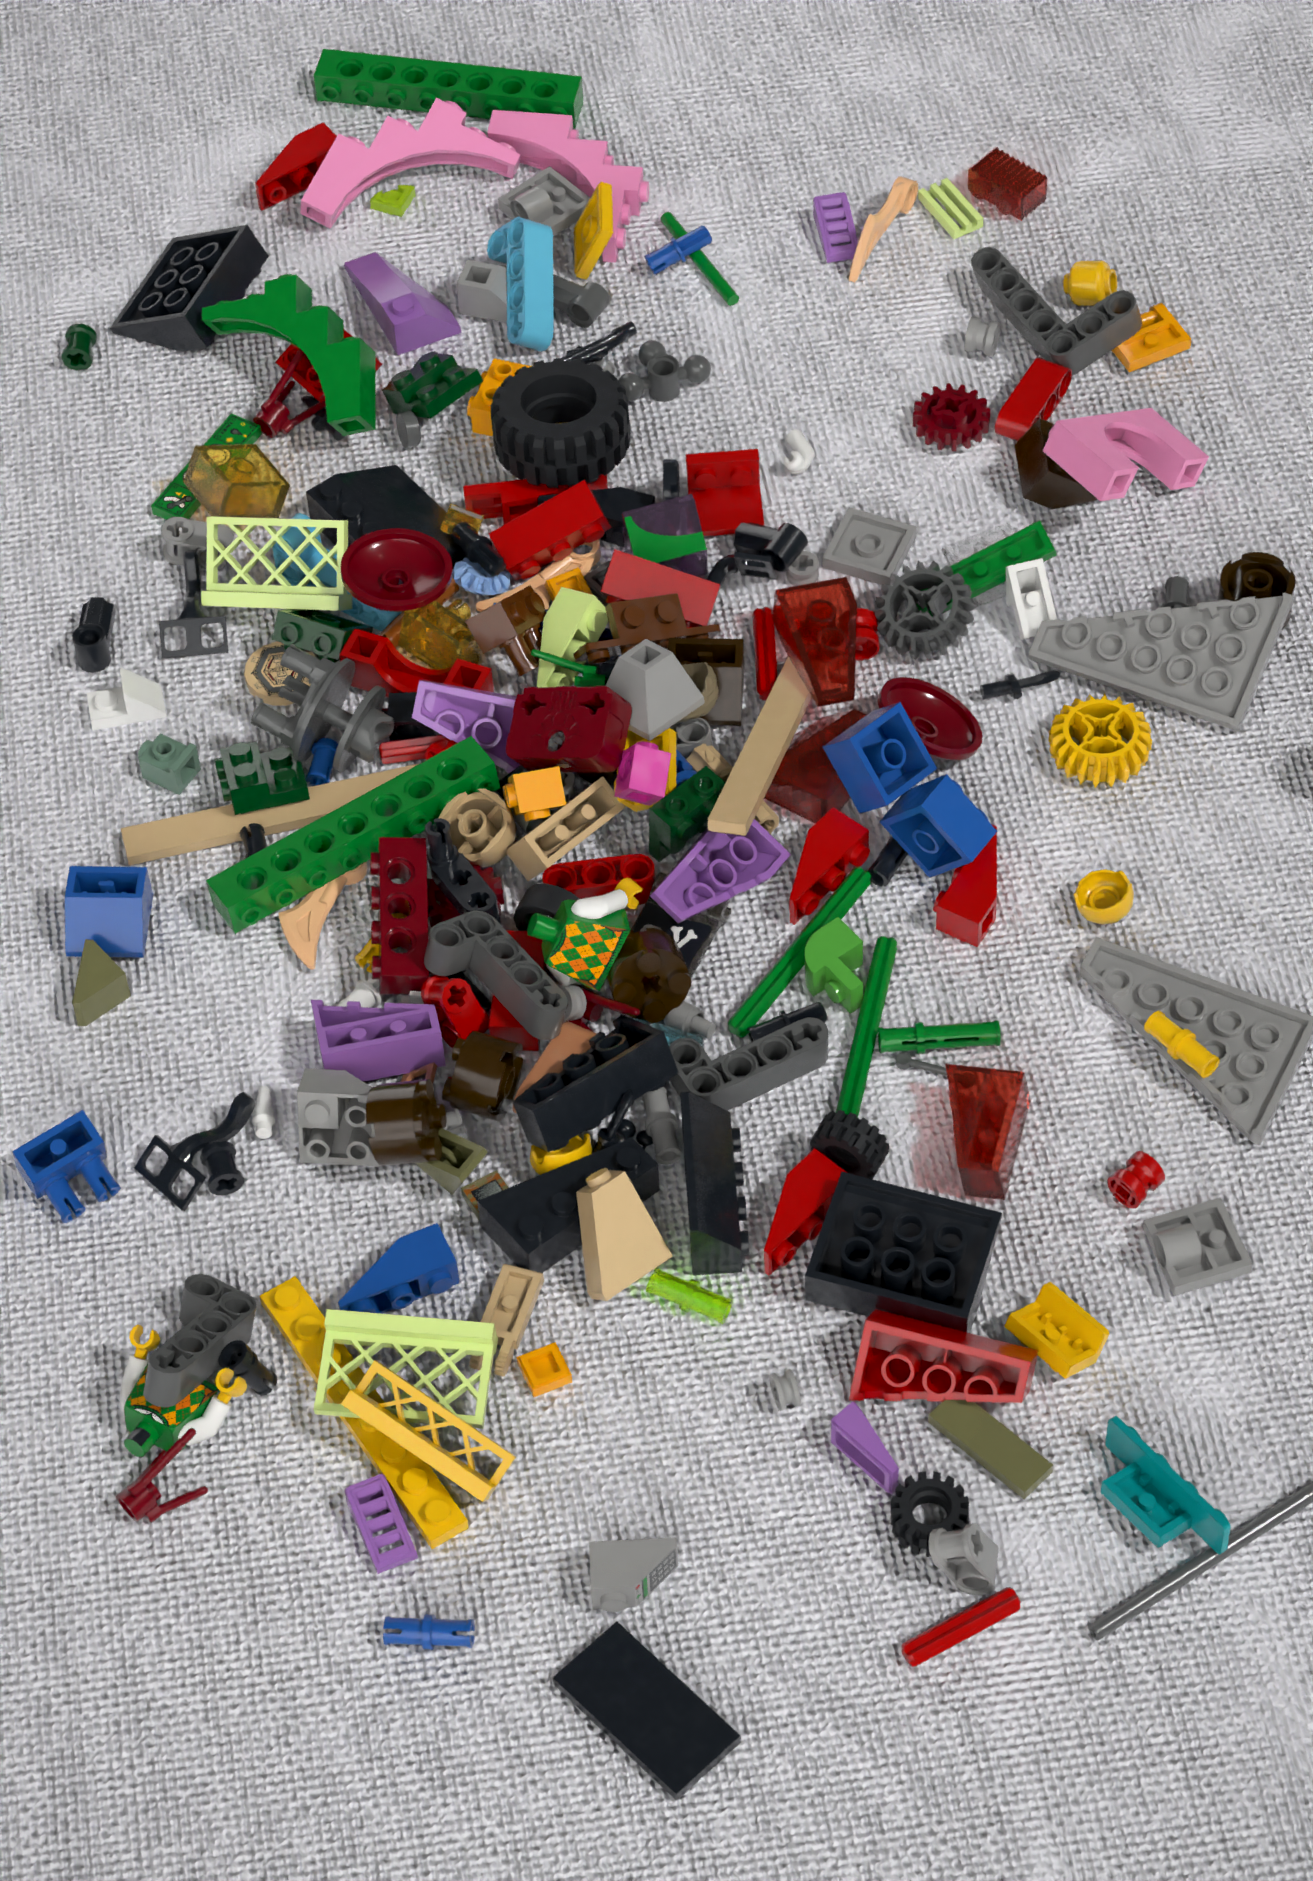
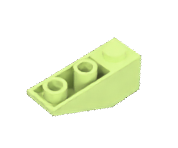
M561 587L544 616L540 651L576 662L573 654L584 644L597 642L609 621L605 606L595 595ZM539 659L537 687L572 686L575 676H578L579 672ZM587 660L577 661L576 663L584 665Z

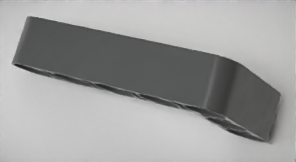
M982 248L972 256L971 266L983 293L1043 359L1070 368L1072 376L1135 335L1142 327V318L1136 298L1129 291L1121 290L1110 294L1065 324L996 248Z

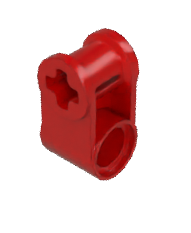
M432 975L425 980L421 988L422 1001L424 1004L435 1005L442 1038L452 1049L458 1038L466 1039L472 1031L485 1033L489 1029L490 1018L480 1006L470 985L461 978L449 979L448 977Z

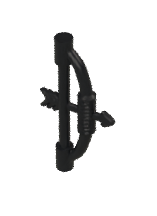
M630 321L613 329L611 334L585 347L578 345L575 349L566 351L567 355L562 358H564V361L580 359L585 364L601 361L604 356L608 355V351L623 343L627 338L637 334V329L634 323Z

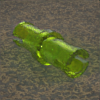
M657 1267L651 1274L646 1288L647 1293L655 1294L678 1304L679 1309L688 1313L690 1310H693L721 1324L725 1323L733 1304V1299L723 1297L700 1287L699 1281L691 1279L688 1282Z

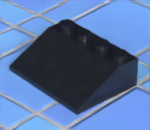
M248 225L172 238L116 318L110 330L113 334L181 352L197 349L200 351L213 344L217 333L202 321V308L215 305L219 301L243 299L246 295V289L253 279L260 274L261 267L269 256Z
M397 465L335 474L306 491L311 519L348 520V547L355 540L368 533L382 529L402 528L422 532L439 541L451 557L452 569H454L456 562L467 558L466 552L451 539V533H455L461 538L453 531V528L459 523ZM325 528L322 533L336 545L337 528Z
M841 1171L805 1273L806 1301L867 1317L877 1309L970 1333L982 1296L1002 1212Z

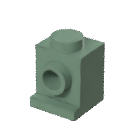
M161 733L154 741L146 740L138 752L142 778L178 795L184 791L201 770L196 745L189 743L187 746Z

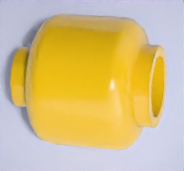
M1103 260L1077 261L1072 265L1070 272L1064 275V292L1070 295L1072 302L1077 306H1094L1117 291L1116 271L1110 269L1109 264Z

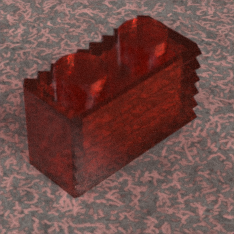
M995 147L968 169V190L975 198L985 199L995 205L1002 214H1010L1023 221L1024 217H1027L1029 213L1031 214L1033 209L1036 210L1037 206L1045 202L1047 177L1045 174L1042 175L1040 171L1036 172L1035 168L1031 169L1029 165L1026 166L1024 162L1021 163L1019 159L1015 160L1014 156L1010 157L1008 153L1005 154L1003 150Z

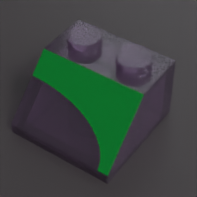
M692 494L622 512L625 553L697 577L708 574L707 548Z

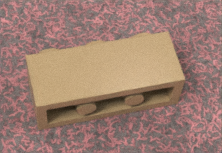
M602 776L568 801L565 806L559 808L507 849V855L525 879L530 881L567 854L626 806L620 803L617 797H614L615 791Z

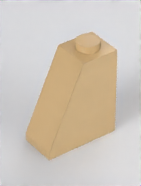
M603 1168L591 1174L586 1179L588 1185L577 1191L576 1194L587 1292L591 1299L608 1301L673 1257L626 1172Z

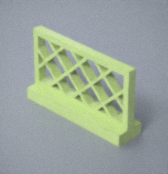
M207 516L206 590L201 591V606L331 611L352 609V595L348 594L341 579V560L348 548V520ZM218 524L229 525L238 535L227 548L218 540ZM238 525L248 526L244 530H242ZM257 525L263 526L272 536L261 549L248 537ZM272 526H282V527H281L280 530L277 532ZM291 527H297L306 537L295 551L282 538ZM307 527L317 528L311 533ZM325 528H337V544L328 552L317 540V537ZM242 541L255 554L244 567L231 555ZM276 542L289 555L278 568L265 556ZM310 544L324 557L312 570L299 557ZM226 559L237 571V574L229 583H218V566ZM259 560L272 574L263 584H257L248 574L250 569ZM293 561L306 574L297 586L291 585L282 575ZM327 563L337 572V587H326L316 576ZM243 578L247 584H239L238 582ZM277 579L281 585L271 584ZM310 581H312V582L315 584V586H306V585H307Z
M326 1309L324 1322L326 1333L313 1409L315 1414L360 1418L341 1404L325 1403L327 1390L341 1379L350 1390L355 1389L356 1386L347 1375L365 1361L371 1366L374 1362L371 1357L382 1348H394L401 1356V1359L388 1369L397 1373L408 1365L420 1379L413 1386L419 1390L426 1386L439 1404L474 1428H484L493 1356L496 1354L498 1342L494 1323ZM335 1343L353 1345L360 1354L343 1368H340L332 1358ZM362 1346H370V1347H369L368 1349L364 1350ZM403 1349L412 1350V1351H410L408 1354H406V1352H405ZM425 1351L436 1352L444 1362L427 1375H424L413 1360ZM445 1353H452L453 1355L448 1357ZM466 1355L483 1356L482 1368L468 1379L455 1366ZM332 1367L336 1373L329 1377ZM450 1369L462 1384L445 1397H442L431 1382ZM377 1374L378 1376L364 1393L368 1395L384 1383L393 1394L392 1383L380 1374ZM477 1382H479L478 1392L473 1387ZM468 1390L477 1401L475 1416L456 1414L449 1404ZM406 1392L400 1393L401 1399L412 1397ZM409 1403L402 1404L406 1409L403 1410L405 1422L430 1424L427 1410L415 1411ZM396 1405L385 1407L390 1412L398 1416ZM434 1412L436 1423L447 1422Z

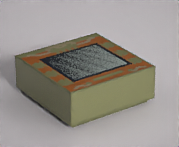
M496 1170L462 1187L461 1192L462 1197L480 1222L477 1201L509 1187Z

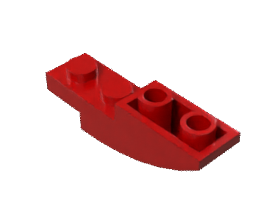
M601 474L596 481L587 483L591 490L607 489V475ZM526 479L463 486L465 509L467 511L482 516L481 519L503 517L504 525L537 507L539 496L560 494L569 489L568 485H558V488H548L546 484L536 486L529 484ZM466 514L467 521L480 520Z

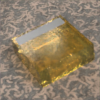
M450 503L440 530L450 535L455 533L461 538L453 531V528L461 522H467L478 533L484 516Z

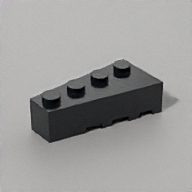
M620 1015L613 1021L615 1027L613 1031L607 1035L603 1032L596 1034L589 1040L591 1045L589 1050L582 1054L572 1053L562 1061L563 1070L560 1073H547L512 1102L528 1143L547 1152L559 1150L565 1147L570 1139L583 1131H589L598 1127L604 1118L613 1114L624 1094L629 1089L633 1090L630 1104L632 1106L634 1100L640 1096L662 1088L668 1079L679 1073L664 1031L625 1015Z
M629 1138L478 1200L480 1226L518 1267L543 1273L582 1246L576 1192L588 1185L586 1179L591 1174L603 1168L625 1171L641 1201L644 1202L660 1191L658 1163L633 1138Z

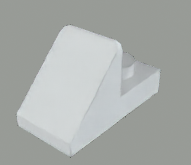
M1043 558L1006 567L1007 606L1013 605L1021 640L1035 637L1042 621L1057 619Z
M119 668L122 687L86 693L93 730L167 717L161 684L124 668Z

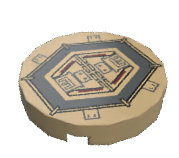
M279 641L264 645L253 652L245 664L244 676L251 695L254 697L256 695L258 698L263 699V703L269 705L287 706L293 704V702L279 697L278 693L281 687H286L293 691L292 688L283 684L288 675H292L295 679L308 686L311 684H309L308 678L280 665L285 649H283L284 644ZM305 650V652L315 657L311 651Z

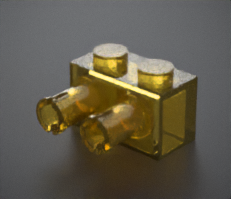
M456 599L446 608L434 601L421 608L404 611L398 646L432 669L449 668L455 663L457 658L478 664L481 649L465 622L471 617V610L466 602L462 604L461 599Z

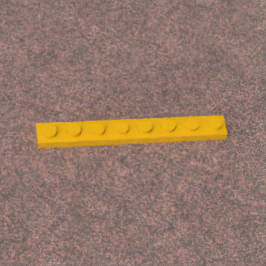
M294 1276L260 1295V1301L316 1384H318L326 1333L324 1326L325 1317L297 1277ZM335 1343L332 1358L340 1368H343L354 1358L344 1344ZM332 1367L329 1377L336 1373ZM357 1367L347 1376L357 1387L365 1374L360 1367ZM341 1379L327 1390L326 1398L329 1403L341 1404L350 1389ZM376 1389L367 1395L379 1404L385 1403ZM339 1416L377 1472L385 1475L393 1495L431 1549L436 1548L469 1528L467 1518L427 1463L362 1418Z

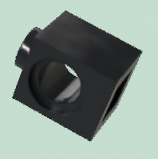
M417 692L388 693V708H382L381 711L394 719V729L389 736V741L436 735V731L412 718Z

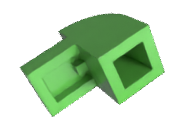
M837 917L813 933L806 944L805 983L813 997L825 990L835 1004L840 1003L850 1014L859 1009L863 999V982L852 971L863 965V941Z

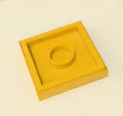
M605 182L598 183L574 226V269L578 278L588 279L613 234L611 184Z

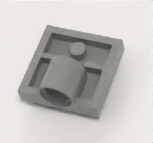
M549 166L498 198L499 209L511 219L522 217L550 226L553 236L578 221L590 197Z
M1221 1197L1143 1221V1231L1173 1296L1252 1273L1253 1263Z

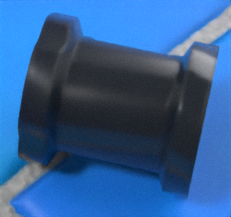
M228 1141L213 1142L201 1150L200 1160L207 1167L209 1174L207 1181L208 1189L215 1195L232 1194L238 1191L244 1184L243 1174L237 1170L234 1160L236 1155L235 1146Z

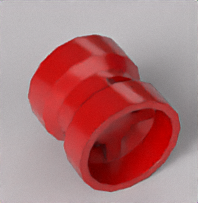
M857 608L846 612L842 616L841 630L844 635L842 649L848 658L862 661L873 658L878 654L880 649L877 634L878 619L873 611Z
M1136 1151L1126 1161V1168L1116 1170L1107 1179V1185L1113 1196L1126 1207L1136 1209L1146 1199L1148 1191H1154L1165 1181V1174L1160 1164L1153 1157L1145 1152Z

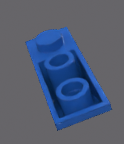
M438 1223L398 1238L338 1301L339 1310L383 1314L393 1309H403L412 1304L413 1301L431 1294L443 1293L453 1285L458 1284L457 1261Z

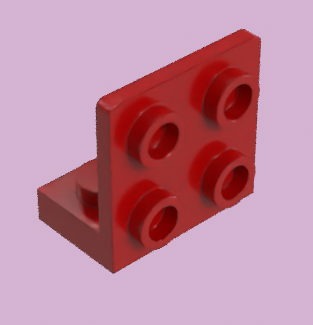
M758 449L686 454L687 489L692 534L703 532V536L735 534L736 528L741 523L748 524L751 522L764 525Z

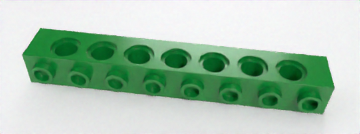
M323 49L314 73L317 101L428 113L435 99L438 98L444 102L452 101L467 113L466 117L491 119L493 110L572 115L573 128H576L584 102L582 76L331 49Z
M472 736L464 739L207 879L206 884L214 907L234 933L257 923L266 916L290 905L297 899L323 887L328 882L370 860L371 852H378L379 837L410 838L423 832L425 825L429 821L434 825V819L439 818L445 805L458 794L466 791L469 795L479 792L478 789H487L492 792L500 789L495 762Z

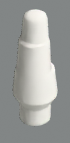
M262 1086L259 1089L253 1115L256 1136L261 1139H267L272 1135V1127L275 1124L270 1089L267 1086Z

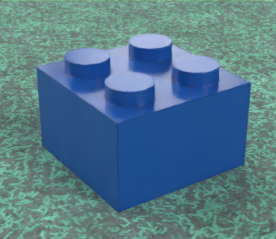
M901 702L873 710L823 746L825 753L859 813L888 806L937 769Z
M947 774L906 791L879 821L929 878L973 862L997 832L988 821L986 814L976 808L963 793L961 786Z

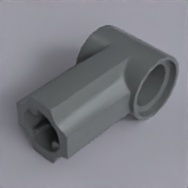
M553 274L554 308L566 312L569 319L577 326L582 328L590 327L610 304V296L606 289L596 282H587L584 286H581Z

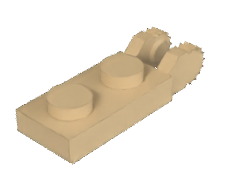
M503 1264L480 1321L494 1323L498 1337L497 1345L501 1346L494 1364V1373L496 1375H507L513 1359L514 1349L518 1350L543 1286V1273L508 1264ZM471 1355L470 1368L480 1370L482 1368L483 1356Z

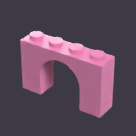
M1152 408L1057 420L1049 431V438L1043 449L1045 454L1099 501L1125 497L1139 468L1130 459L1145 467L1169 489L1176 490L1194 487L1209 458L1207 454Z

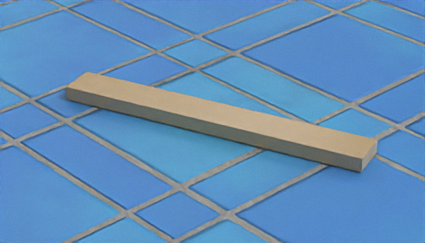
M788 655L708 817V831L741 836L747 835L824 674L825 659Z
M418 764L308 787L309 800L238 815L234 814L233 805L230 804L121 828L128 864L134 865L242 841L240 830L244 826L248 830L249 837L252 836L249 827L251 823L262 825L265 836L303 828Z

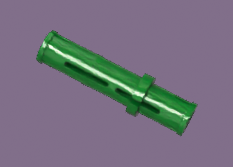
M998 1020L993 1022L923 1026V1022H914L913 1027L878 1028L880 1054L884 1052L914 1050L916 1054H924L925 1050L1000 1046L1001 1043Z

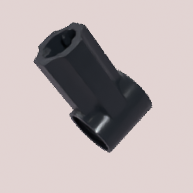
M750 522L748 524L741 523L736 528L733 545L736 551L740 553L771 557L775 569L779 572H785L808 545V540L799 528L790 523H783L776 529Z
M91 597L87 603L83 604L79 627L72 634L78 664L82 670L91 673L106 669L111 662L109 646L116 610L114 604L107 602L103 597Z

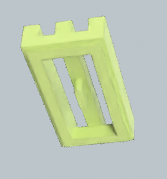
M948 178L941 180V186H938L936 183L931 184L929 191H926L925 188L918 190V200L953 239L983 227L984 218ZM935 198H937L941 202V204L946 208V212L934 200ZM951 218H955L962 227H959Z

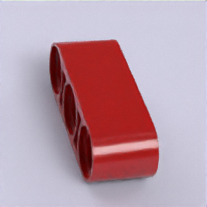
M1040 357L1036 358L1002 406L996 419L995 433L1018 441L1039 418L1047 421L1069 388L1072 370Z
M643 854L557 863L544 871L542 883L559 886L582 899L612 892L621 880L631 878L643 888L642 892L634 895L639 901L638 905H642L652 900L650 895L656 889L655 865L648 856Z

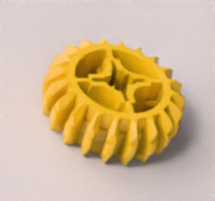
M1089 693L1084 702L1075 698L1072 706L1063 705L1060 714L1055 715L1052 721L1048 739L1050 742L1049 751L1051 758L1055 759L1057 769H1065L1067 778L1077 775L1080 785L1086 780L1092 781L1095 788L1100 782H1106L1112 787L1115 779L1126 783L1129 774L1137 776L1141 766L1146 765L1149 751L1152 748V739H1150L1151 728L1149 723L1145 722L1144 713L1135 712L1136 709L1133 703L1122 705L1123 702L1120 696L1114 701L1108 700L1105 693L1101 699H1094ZM1122 736L1128 741V744L1122 741ZM1073 737L1079 740V746L1072 740Z

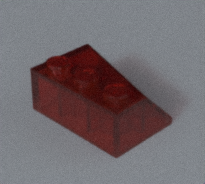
M856 709L847 710L822 717L795 734L764 799L813 823L819 821L832 807L841 811L851 797L825 753L823 746L867 714Z

